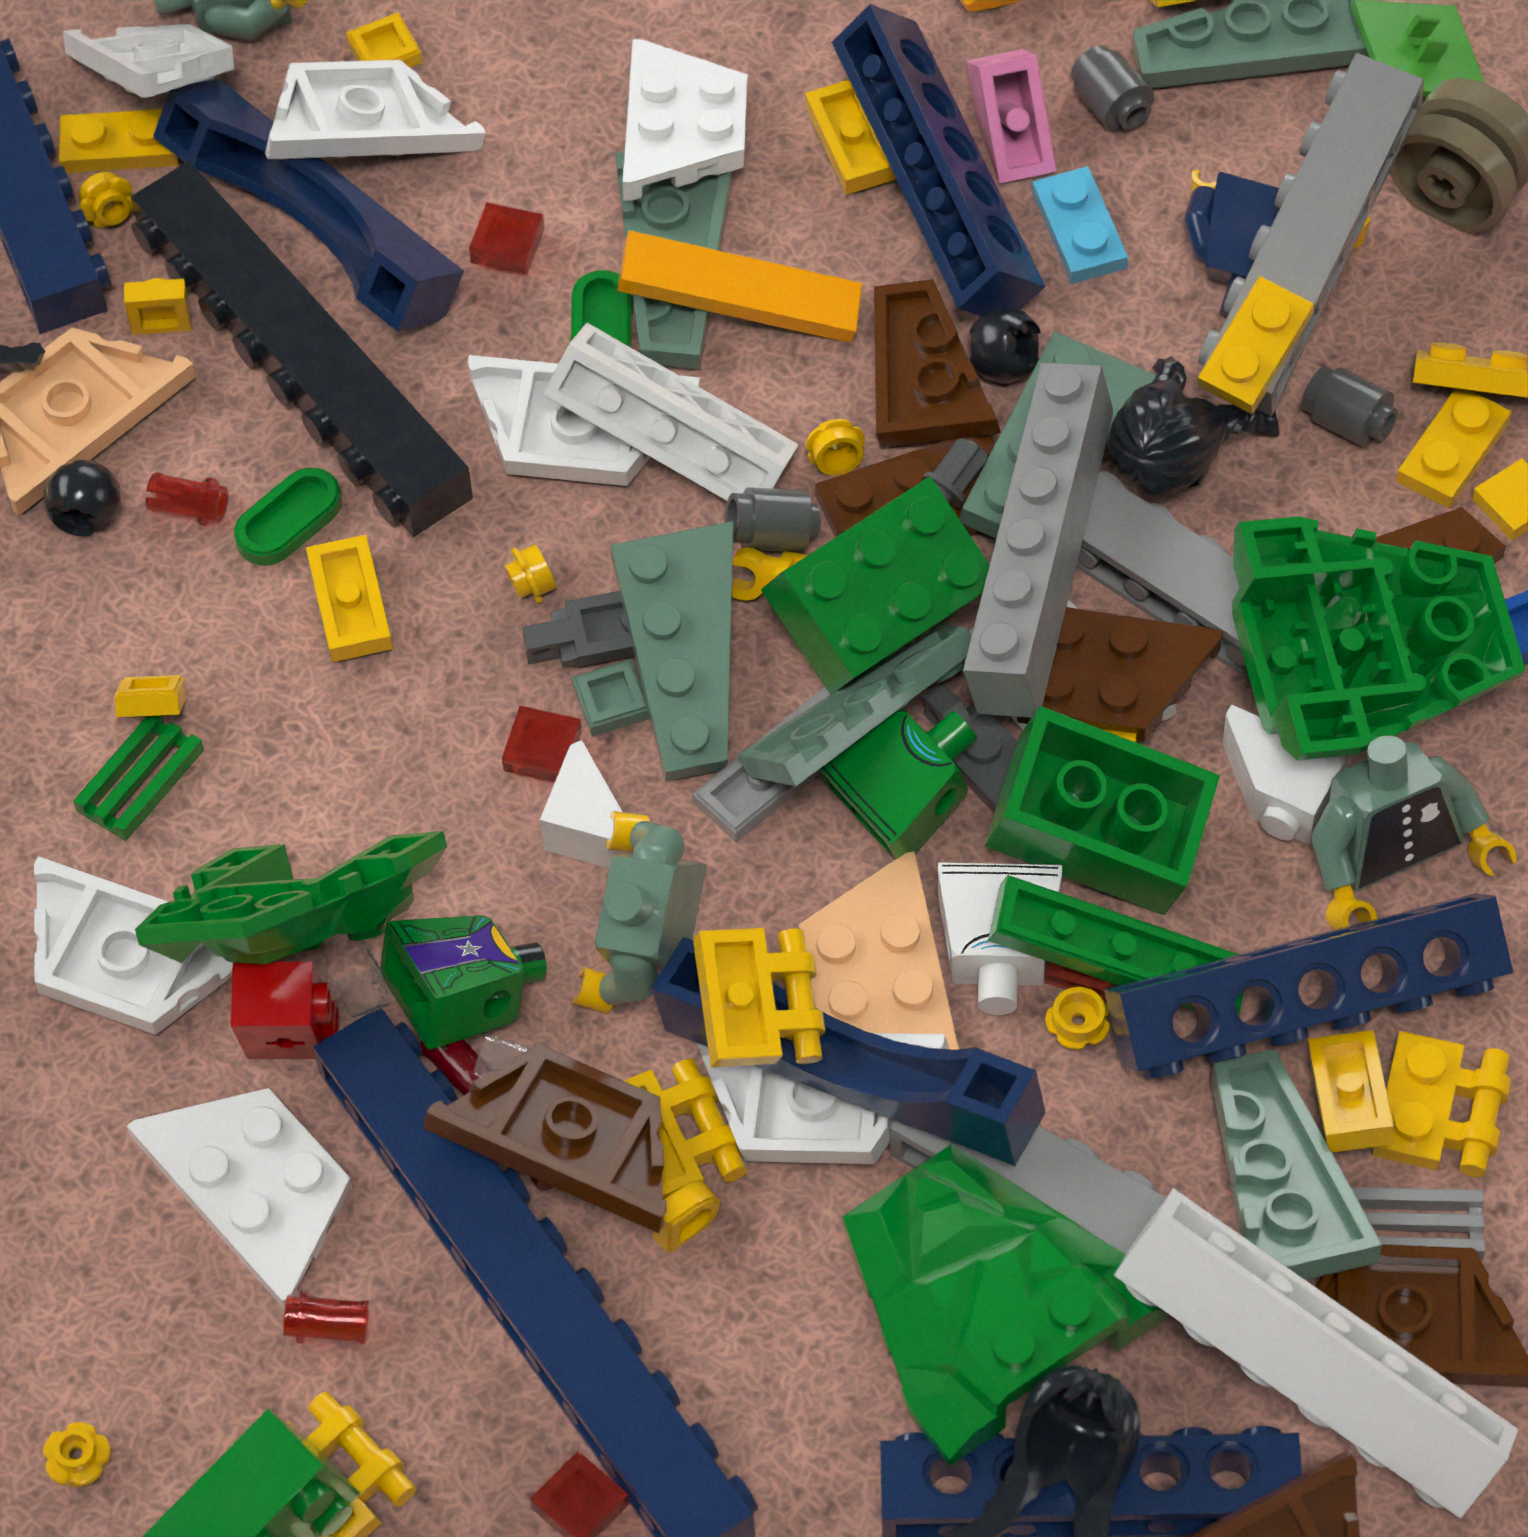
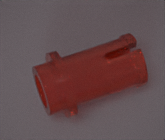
M154 472L149 479L146 492L157 493L156 497L148 496L145 498L146 508L149 511H162L194 517L198 524L208 526L210 521L221 522L228 506V489L226 486L219 485L216 478L207 477L203 482Z
M305 1289L301 1290L300 1296L287 1295L283 1335L296 1337L297 1344H304L305 1337L358 1342V1344H365L369 1318V1300L354 1301L309 1297V1290Z

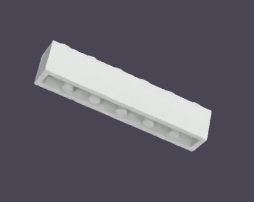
M1174 1188L1131 1245L1114 1274L1115 1277L1126 1284L1128 1291L1136 1299L1149 1306H1158L1183 1324L1184 1329L1193 1339L1206 1346H1215L1238 1362L1244 1373L1254 1382L1266 1387L1272 1386L1298 1405L1299 1410L1307 1419L1319 1426L1330 1427L1355 1444L1357 1451L1368 1462L1378 1467H1387L1412 1484L1416 1493L1425 1502L1434 1507L1446 1508L1461 1519L1508 1460L1518 1432L1516 1427Z

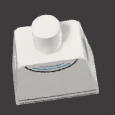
M938 862V904L952 983L978 984V1008L980 1011L990 1015H1006L1014 1012L1017 1009L1018 985H1044L1048 961L988 941L1001 882L1007 875L1061 893L1062 865Z

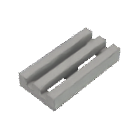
M1351 1187L1362 1209L1468 1211V1214L1364 1212L1374 1230L1469 1232V1239L1378 1237L1381 1244L1474 1248L1480 1260H1484L1483 1190Z

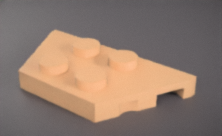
M71 327L44 348V356L40 365L36 366L34 371L29 369L20 372L14 371L1 381L0 469L12 510L20 516L44 497V488L51 474L60 466L72 463L78 459L91 460L196 377L193 363L189 359L177 355L173 362L144 355L143 347L121 340L106 341L98 334Z
M915 851L903 854L798 924L799 929L804 930L807 952L813 953L815 958L817 975L811 979L815 1008L870 1033L945 1034L949 1049H959Z

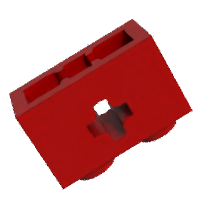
M282 961L267 964L233 962L230 1027L247 1059H316L313 1046L339 1031V1007L337 1000H331L330 983L321 981L313 961Z

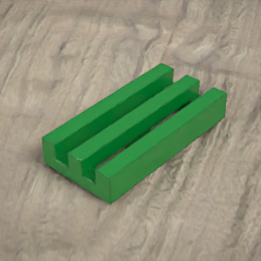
M161 715L146 716L73 800L76 811L126 842L204 751L202 740L193 734L189 737L185 736L180 726L173 722L167 725L163 722ZM156 736H159L155 740V742L149 747V749L142 755V757L136 762V764L130 769V771L124 776V778L111 791V793L105 798V800L97 807L96 805L102 800V798L108 793V791L114 786V784L120 779V777L127 771V769L133 764V762L139 757V755L146 749V747L152 742V740ZM173 746L177 747L178 750L120 818L116 819L113 817Z

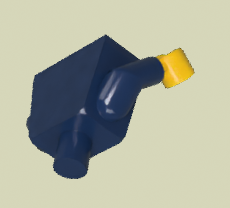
M1193 170L1191 196L1184 216V223L1193 256L1205 265L1208 280L1227 286L1219 311V315L1227 319L1229 312L1224 311L1226 297L1234 280L1237 277L1246 279L1254 263V260L1249 258V253L1255 236L1263 224L1269 227L1272 226L1280 208L1274 206L1279 187L1221 171L1218 173L1216 182L1205 183L1201 181V170ZM1369 216L1353 249L1360 247L1365 241L1371 221Z

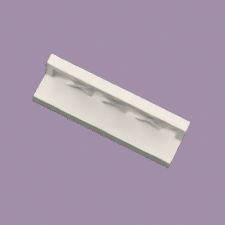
M586 323L569 343L542 394L725 500H728L731 493H743L747 487L773 489L799 446L794 441L589 323Z

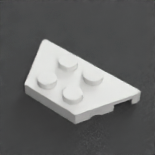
M191 24L157 27H121L116 29V36L93 40L83 35L82 29L63 31L66 55L104 76L105 80L114 81L123 86L125 91L135 93L142 98L152 97L191 83L213 80L215 75L234 69L232 46Z
M633 39L623 170V201H633L642 198V186L667 178H671V182L676 188L697 182L706 175H720L744 168L747 74L642 39Z
M401 60L290 63L265 154L267 159L472 152L482 149L486 132L484 127L476 121L464 126L449 114L451 101L436 88L423 83L419 75Z
M469 355V376L506 474L628 486L651 458L635 447L542 395L558 363ZM681 376L701 388L700 377Z
M39 856L34 863V876L37 882V909H34V932L37 938V951L34 954V980L39 994L157 1035L232 977L233 962H227L222 956H216L205 945L183 963H180L138 944L135 928L160 904L168 903V901Z
M873 1033L907 1044L927 1048L949 1049L945 1034ZM696 1043L744 1161L875 1164L890 1143V1127L895 1122L894 1119L755 1065L711 1068L708 1047Z
M269 1088L136 1119L128 1124L127 1129L132 1139L284 1310L292 1306L299 1294L297 1288L313 1258H317L328 1236L327 1229L333 1217L340 1213L352 1189L351 1179Z

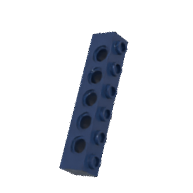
M869 4L832 41V45L957 308L982 316L986 311L1005 306L1021 310L1046 286L916 21Z
M1474 893L1108 988L1104 992L1122 1067L1135 1071L1143 1070L1145 1078L1152 1079L1183 1071L1182 1060L1206 1054L1208 1062H1219L1240 1057L1247 1053L1245 1043L1269 1037L1270 1045L1278 1046L1304 1040L1309 1037L1307 1027L1329 1021H1331L1332 1029H1344L1362 1025L1371 1021L1370 1010L1393 1005L1394 1013L1423 1009L1433 1005L1431 994L1454 989L1456 997L1487 992L1495 988L1493 978L1514 972L1496 896ZM1438 938L1444 946L1445 959L1441 967L1431 973L1424 964L1423 953L1427 944L1431 940ZM1377 954L1383 963V977L1375 987L1368 989L1362 981L1361 968L1369 956ZM1315 970L1321 978L1322 991L1315 1002L1305 1005L1299 996V983L1307 972ZM1253 986L1259 994L1260 1007L1252 1019L1243 1022L1236 1011V1000L1245 988ZM1190 1002L1197 1011L1198 1023L1195 1030L1189 1036L1180 1038L1174 1031L1173 1017L1180 1006Z
M1271 1426L1247 1428L1241 1434H1213L1210 1430L1199 1427L1182 1428L1174 1431L1171 1435L1143 1436L1140 1432L1139 1445L1131 1469L1115 1495V1503L1110 1513V1528L1106 1537L1191 1536L1302 1475L1299 1433H1282L1280 1429ZM905 1433L897 1436L894 1440L880 1441L882 1537H948L954 1528L972 1524L975 1519L981 1517L986 1502L993 1498L997 1486L1004 1482L1007 1470L1013 1463L1015 1438H1005L1002 1434L998 1433L951 1466L946 1463L924 1433ZM1231 1471L1242 1476L1246 1484L1237 1489H1226L1219 1486L1212 1477L1219 1472ZM1160 1472L1171 1476L1177 1484L1168 1490H1155L1147 1486L1142 1479L1151 1473ZM954 1476L965 1481L968 1487L957 1494H945L938 1491L933 1485L943 1477ZM1067 1480L1041 1489L1037 1497L1025 1506L1020 1515L1013 1520L1010 1530L1000 1537H1075L1073 1520L1078 1498Z

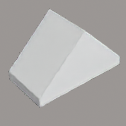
M582 740L570 745L540 818L543 850L610 868L614 855L633 853L608 850L606 848V840L611 841L613 833V819L610 818V813L612 811L622 812Z

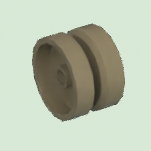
M1465 78L1442 81L1423 102L1390 170L1393 183L1406 200L1416 209L1459 231L1474 233L1489 230L1502 218L1515 200L1516 193L1528 182L1527 112L1504 92L1482 81Z

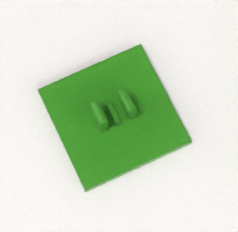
M1353 0L1350 6L1369 58L1424 79L1423 97H1428L1445 80L1465 78L1484 82L1455 5Z

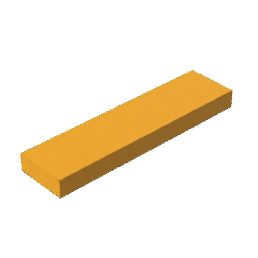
M629 230L624 243L617 291L843 342H852L857 330L862 283Z

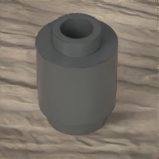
M1102 45L1095 46L1084 52L1074 63L1071 77L1075 82L1074 89L1076 93L1110 131L1116 132L1122 128L1125 130L1134 129L1148 118L1154 100V92L1120 52L1109 50L1106 46Z
M1326 366L1320 368L1310 380L1302 399V409L1311 414L1314 423L1362 447H1368L1374 439L1380 442L1385 440L1392 431L1398 416L1397 408L1393 407L1394 395L1392 392L1342 367L1335 370Z
M747 487L743 493L730 494L725 509V522L733 521V543H740L742 548L804 552L809 544V540H816L818 537L820 509L817 503H811L810 496L806 490Z

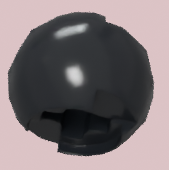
M1006 306L986 311L970 328L969 333H972V357H969L973 367L985 379L1008 384L1025 379L1036 367L1040 359L1038 358V334H1041L1037 323L1026 312Z
M74 460L72 463L60 466L51 474L44 488L45 511L50 521L62 531L75 536H91L93 532H101L114 522L121 508L120 485L115 475L102 464L91 460Z

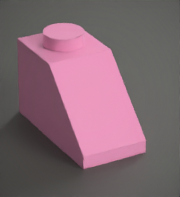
M1020 49L967 60L966 64L975 114L998 183L1001 184L1057 172L1037 55Z

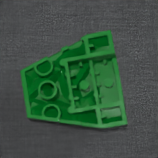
M1300 516L1238 522L1234 529L1233 566L1239 590L1232 600V616L1262 728L1268 734H1279L1282 747L1297 761L1359 754L1366 751L1370 742L1377 737L1396 736L1404 731H1408L1444 712L1459 707L1520 678L1526 670L1492 556L1416 540L1410 548L1375 542L1377 532L1358 528L1352 537L1317 530L1318 520Z
M444 831L390 835L317 878H293L285 844L233 848L197 868L191 874L194 889L196 890L192 895H190L188 885L178 886L172 892L175 901L160 904L135 928L138 944L180 963H183L205 945L216 956H222L227 962L267 964L295 952L317 950L324 940L335 934H347L350 941L366 940L379 936L385 932L386 922L407 911L413 903L412 883L431 874L447 848Z
M953 1144L947 1146L842 1216V1223L868 1299H872L882 1327L881 1334L887 1354L892 1356L902 1385L901 1393L907 1412L949 1466L1006 1428V1407L1030 1391L1032 1386L1043 1376L1058 1367H1065L1104 1339L1118 1352L1170 1316L1158 1306H1149L1136 1299L1128 1291L1126 1284L1114 1276L1126 1254L1109 1245Z

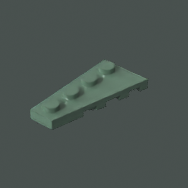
M1231 0L1229 7L1209 13L1204 8H1199L1133 29L1132 47L1138 74L1151 88L1349 66L1356 53L1369 57L1350 6L1353 0Z
M615 152L625 239L628 231L631 230L721 251L733 171L720 175H706L697 182L676 188L671 182V178H667L642 186V198L633 201H623L625 153ZM632 294L639 353L662 366L701 369L710 312Z
M1054 331L961 510L959 517L961 523L993 538H997L1041 363L1102 366L1114 410L1112 421L1125 401L1130 398L1133 391L1151 383L1156 375Z
M733 521L611 545V559L665 782L721 771L728 765Z
M945 624L937 626L737 754L748 776L791 786L799 785L891 714L908 705L915 696L928 686L942 682L958 673L963 667L961 662L966 659L972 637L967 627Z

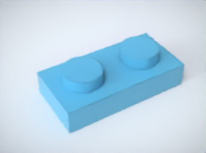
M1088 166L1032 181V195L1071 284L1128 268L1127 253Z

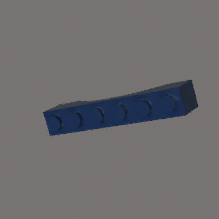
M220 79L195 82L169 91L153 134L157 141L185 163L190 161L198 171L221 178L252 192L304 225L340 261L352 282L356 299L396 331L439 322L446 316L464 273L463 269L320 157L267 159L265 152L274 121Z
M683 937L651 987V991L665 1031L708 1047L693 940ZM772 982L776 1011L788 1010L786 990ZM824 1012L825 1034L820 1036L823 1056L821 1061L811 1064H798L796 1062L793 1040H788L785 1037L780 1038L783 1056L776 1064L755 1065L1013 1166H1016L1046 1113L1037 1072L1032 1068L976 1047L939 1049L898 1042L864 1031Z

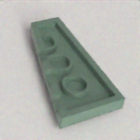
M1272 1049L1214 1062L1211 1085L1241 1236L1304 1280L1378 1263L1382 1244L1276 1050Z

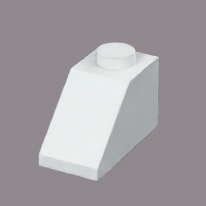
M1231 704L1225 716L1223 747L1251 818L1260 822L1262 828L1275 838L1286 841L1295 838L1310 845L1312 842V832L1329 803L1332 778L1339 771L1346 769L1348 756L1297 761L1282 747L1279 734H1268L1262 728L1259 716Z

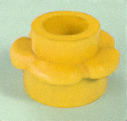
M96 173L86 179L79 190V209H82L87 222L92 221L93 225L97 228L117 225L124 221L133 211L130 197L133 195L131 194L133 187L128 180L118 177L114 173Z
M834 419L821 423L809 434L806 440V449L810 451L808 453L809 461L813 465L817 464L819 470L829 476H838L853 471L863 459V446L865 442L863 431L858 426L852 427L851 422L846 419Z
M536 544L521 551L516 549V547L512 548L511 555L514 561L504 565L512 586L520 599L532 594L536 603H542L541 596L557 588L542 553Z
M1085 987L1068 988L1056 997L1053 1007L1047 1010L1045 1018L1046 1027L1049 1033L1057 1036V1041L1061 1046L1071 1050H1082L1086 1047V1044H1099L1108 1035L1110 1023L1106 1021V1018L1109 1016V1009L1095 991ZM1079 1016L1084 1019V1023L1076 1025L1072 1022V1019Z
M84 1422L70 1423L63 1432L55 1431L48 1437L44 1444L43 1455L47 1459L45 1464L46 1473L54 1482L71 1487H82L93 1483L101 1476L106 1463L110 1460L111 1447L108 1439L104 1435H98L93 1425ZM75 1449L82 1451V1456L78 1459L70 1457V1453Z

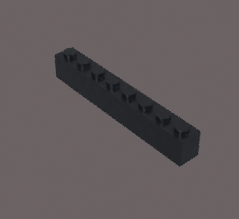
M187 161L130 196L136 219L131 224V229L140 246L148 254L158 251L166 260L164 262L165 268L171 279H185L187 290L191 288L200 298L198 303L207 321L216 330L225 326L234 336L232 338L234 347L246 365L250 368L258 364L268 374L267 382L279 402L286 407L292 403L295 404L303 413V424L313 440L320 446L329 442L338 452L337 460L345 475L353 484L358 485L364 482L372 490L375 506L389 524L394 525L400 522L415 537L473 499L469 467L190 161Z

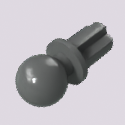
M960 438L953 444L935 471L925 472L921 481L931 476L949 505L961 508L966 502L963 494L987 462V454L975 442Z

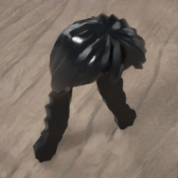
M1170 356L1166 359L1159 358L1152 367L1157 373L1155 379L1151 383L1133 391L1130 398L1125 401L1117 412L1116 417L1112 421L1107 439V450L1113 465L1118 468V473L1128 477L1129 486H1136L1140 483L1147 494L1174 495L1179 490L1190 486L1207 471L1216 458L1221 444L1229 438L1231 433L1240 434L1241 432L1251 433L1257 431L1271 435H1280L1276 411L1271 416L1256 409L1252 415L1233 404L1216 406L1206 399L1187 397L1183 393L1187 379L1184 366Z
M1078 1365L1058 1367L1043 1376L1032 1386L1022 1409L1015 1431L1013 1463L1007 1470L1004 1482L997 1486L993 1498L986 1502L981 1517L975 1519L972 1524L954 1528L948 1537H1000L1010 1530L1013 1520L1020 1515L1025 1506L1037 1497L1041 1489L1048 1488L1063 1480H1067L1078 1498L1073 1520L1075 1537H1106L1110 1528V1513L1115 1503V1495L1131 1469L1139 1445L1141 1422L1138 1406L1132 1393L1128 1391L1119 1379L1113 1378L1111 1374L1099 1373L1097 1368L1092 1371L1086 1366L1081 1367Z

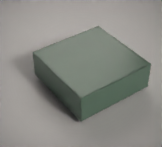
M631 659L571 677L572 687L592 737L650 719L643 688Z

